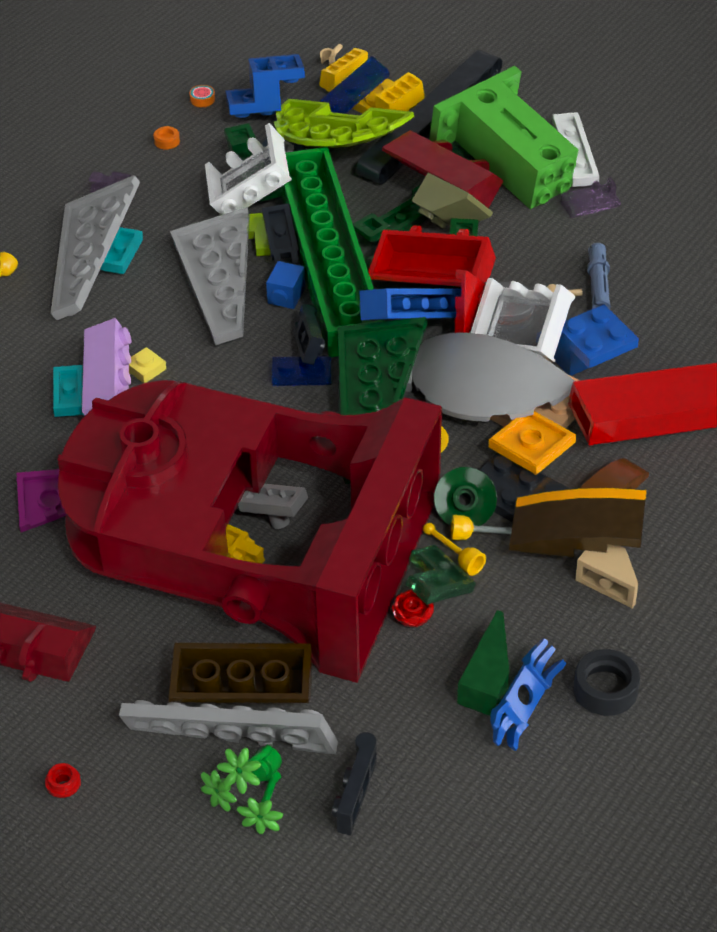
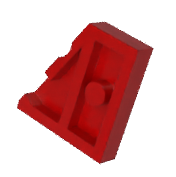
M457 269L456 279H462L461 296L455 297V333H470L486 283L467 270Z

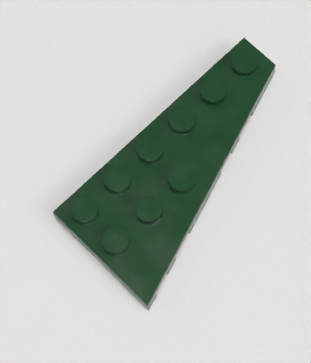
M426 317L338 327L341 415L376 412L403 399L427 326ZM343 477L345 484H351V480Z

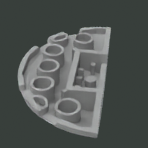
M448 333L424 340L419 347L412 372L413 385L417 392L421 391L425 395L427 403L442 406V413L449 416L489 422L490 417L493 415L508 414L511 420L527 417L534 414L535 407L547 402L554 406L570 395L572 383L575 381L554 364L526 348L497 337L475 333Z

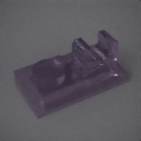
M611 177L607 178V184L600 185L598 180L592 183V188L562 193L560 201L571 218L621 206V201L616 196V184Z

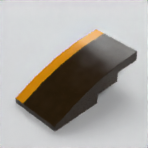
M587 488L551 491L518 497L509 550L574 557L575 549L607 553L608 544L641 548L647 490Z

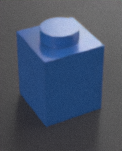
M277 261L266 282L268 304L291 309L295 308L305 289L304 266Z

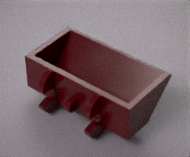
M409 130L382 147V151L405 166L424 176L429 172L468 192L487 208L491 205L504 181L489 171L490 166L486 160H467L453 153L452 144L447 140L430 141Z
M0 603V665L24 671L22 675L23 680L30 682L34 681L38 675L69 682L96 630V625Z

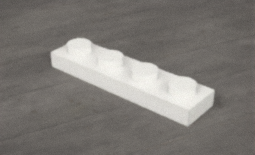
M578 112L553 114V127L579 149L572 178V187L599 185V173Z

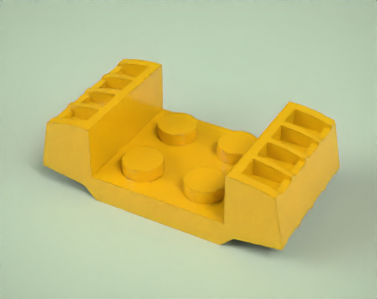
M353 48L349 53H346L343 57L321 70L319 86L330 92L336 101L362 114L370 107L409 111V109L425 98L422 80L408 72L394 82L368 69V52L359 48Z

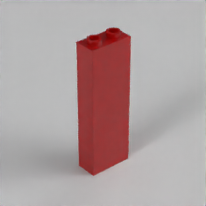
M717 363L573 381L568 405L588 445L716 428Z

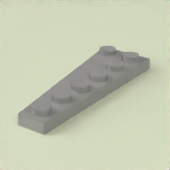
M137 700L134 703H122L119 717L131 730L184 735L204 739L208 737L209 733H214V735L221 739L239 743L241 737H248L251 740L257 741L260 746L268 744L273 747L274 741H282L292 744L293 750L336 754L338 741L323 714L309 709L301 710L300 713L286 712L280 708H268L266 711H258L246 706H234L233 709H223L212 704H201L200 707H187L178 702H169L167 705H154L149 701Z

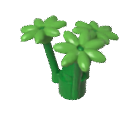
M268 744L259 748L251 758H249L248 748H243L238 757L231 749H226L225 755L229 763H219L217 768L229 774L226 778L220 779L216 770L211 772V776L202 772L201 778L206 785L201 787V791L204 794L211 795V806L216 807L220 804L221 808L229 812L231 809L229 803L237 801L236 797L228 792L231 790V785L236 782L239 793L244 794L247 789V782L256 786L260 784V781H268L260 803L249 797L247 800L248 807L239 806L237 811L246 817L242 820V826L250 827L255 824L258 834H263L266 827L273 831H279L280 827L275 821L281 819L283 814L278 811H270L272 806L270 799L276 783L281 779V774L277 771L282 764L280 754Z

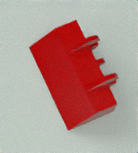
M413 225L410 231L383 230L368 272L372 280L462 287V279H456L457 269L467 270L481 281L487 282V279L490 278L496 256L489 237L469 236L468 229H459L457 235L422 232L421 226Z

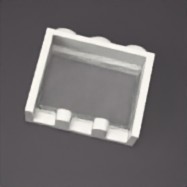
M270 123L265 125L268 141L266 147H263L256 138H249L247 146L253 153L249 158L242 161L235 152L230 151L226 153V162L231 167L227 172L221 174L210 162L205 164L210 205L220 215L249 207L292 180L289 176L283 142L285 140Z
M488 278L470 333L483 334L512 342L534 352L549 362H555L554 355L570 304L575 299V296L565 287L556 284L554 292L542 284H535L533 290H528L519 282L511 281L509 288H505L493 278Z

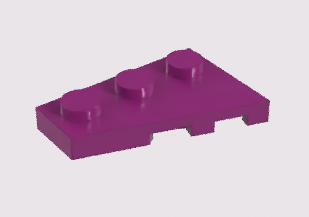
M59 469L16 473L20 533L66 516L59 497Z

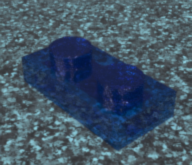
M317 356L314 365L303 363L301 357L272 358V386L331 385V356Z

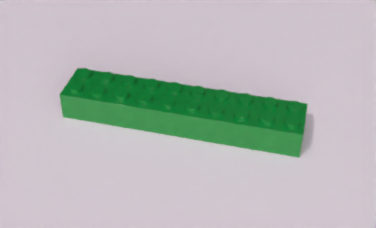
M328 147L285 153L289 176L292 180L280 187L282 191L281 197L283 204L289 203L299 248V259L301 265L304 266L305 279L313 306L318 309L316 317L321 328L322 337L325 339L328 358L339 356L338 327L385 321L361 320L360 291L373 290L374 287Z

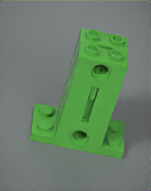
M513 66L434 105L429 140H447L450 143L456 141L476 160H486L490 166L489 171L504 180L502 184L531 210L570 189L579 149L517 95L522 71Z

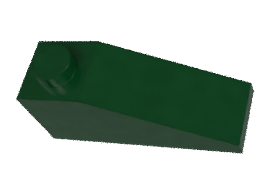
M499 610L496 611L458 682L457 704L491 716L492 709L498 706L510 687L504 613Z

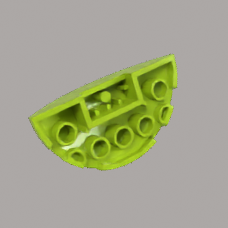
M288 99L281 105V111H276L277 121H274L275 130L285 140L292 143L319 148L348 147L370 142L395 131L414 117V112L370 107L362 115L331 112L330 105L326 102Z

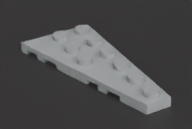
M135 175L65 204L51 314L56 320L73 316L82 310L140 184Z
M248 207L170 231L173 243L215 345L243 337L250 220Z

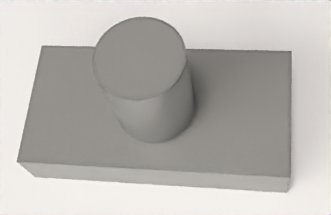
M264 484L259 494L245 491L238 506L241 512L268 514L271 526L274 529H281L289 524V517H294L308 499V495L304 487Z

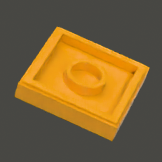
M534 411L533 415L515 418L489 439V448L537 475L576 442V434Z

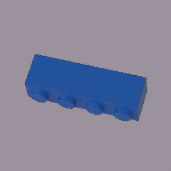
M385 288L361 290V320H402L426 317V319L456 318L455 297L461 296L462 289Z

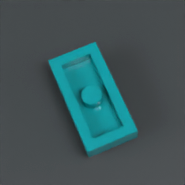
M119 227L100 270L124 274L143 241L142 231Z
M83 365L53 367V409L55 417L84 415L82 412Z

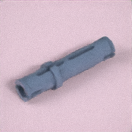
M594 243L588 248L590 262L587 265V272L591 277L592 309L603 304L610 309L608 284L610 265L606 260V247L604 244Z

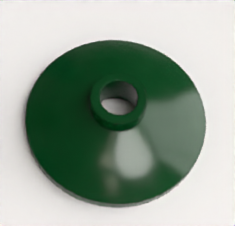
M459 467L447 472L439 480L434 492V504L438 515L450 526L452 515L467 516L475 526H481L490 519L495 511L497 492L492 480L484 472L472 467ZM460 495H469L471 502L468 505H462L459 502Z

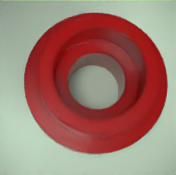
M67 763L54 765L45 778V786L48 793L57 798H66L73 795L81 785L79 772ZM62 781H68L64 784H59Z

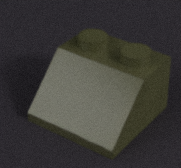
M429 172L412 199V202L420 207L418 212L442 229H445L446 226L450 227L451 218L477 219L479 222L490 218L493 214L489 208L468 192Z

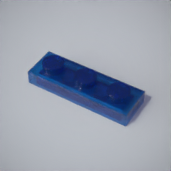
M371 56L319 102L329 103L331 112L346 114L387 79L390 73L384 65Z

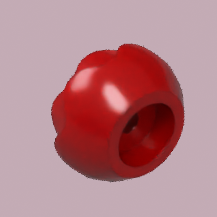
M410 589L396 597L395 603L392 605V611L396 620L402 625L419 627L427 623L432 617L434 604L431 603L427 594Z

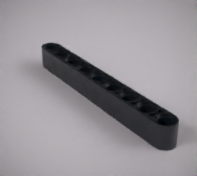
M481 50L474 52L410 111L414 112V117L395 131L383 136L361 156L357 164V174L378 184H384L404 164L382 151V147L409 130L429 140L434 105L499 74L502 69V59Z

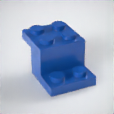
M299 54L248 58L250 88L225 90L230 115H235V117L242 118L248 117L250 113L260 112L261 115L275 114V111H281L279 80H283L286 83H294L299 81L300 78H305L304 66Z
M603 304L565 321L554 359H556L555 362L568 375L572 376L637 348L639 338ZM541 332L537 334V343L539 341Z

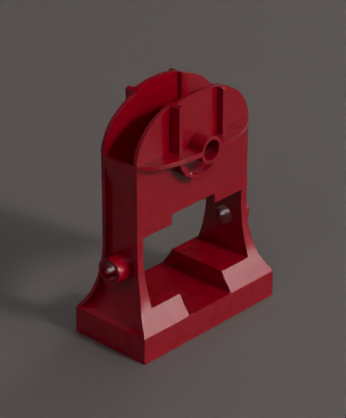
M171 380L143 383L119 393L110 400L93 399V408L84 416L72 432L62 455L58 454L60 470L58 476L59 497L66 514L67 540L75 558L85 568L94 573L222 607L229 617L238 622L253 624L259 620L279 631L294 643L311 644L312 663L320 673L358 683L423 534V526L428 522L435 506L434 492L440 480L442 406L404 397L387 408L371 413L340 415L332 411H323L317 414ZM278 457L315 466L351 480V513L348 519L321 524L301 566L261 564L226 557L228 555L226 527L245 491L260 493Z

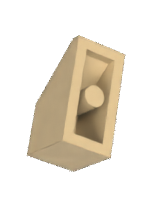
M608 544L607 553L585 550L577 560L575 580L633 608L636 604L638 581L626 548Z

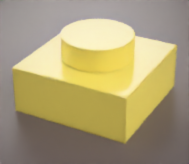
M147 347L131 357V364H129V373L142 383H147L166 370V361Z

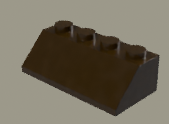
M174 643L169 702L309 703L312 688L311 644Z

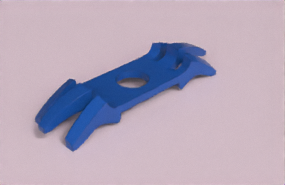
M545 638L540 640L523 657L521 669L501 702L491 711L490 721L493 728V742L497 746L501 744L506 733L508 746L517 751L519 737L529 726L527 721L545 690L551 687L553 678L567 664L563 659L559 660L542 673L547 661L556 650L552 645L544 650L548 644ZM521 685L525 686L529 692L530 698L526 705L518 697V689ZM513 723H515V726L508 729Z

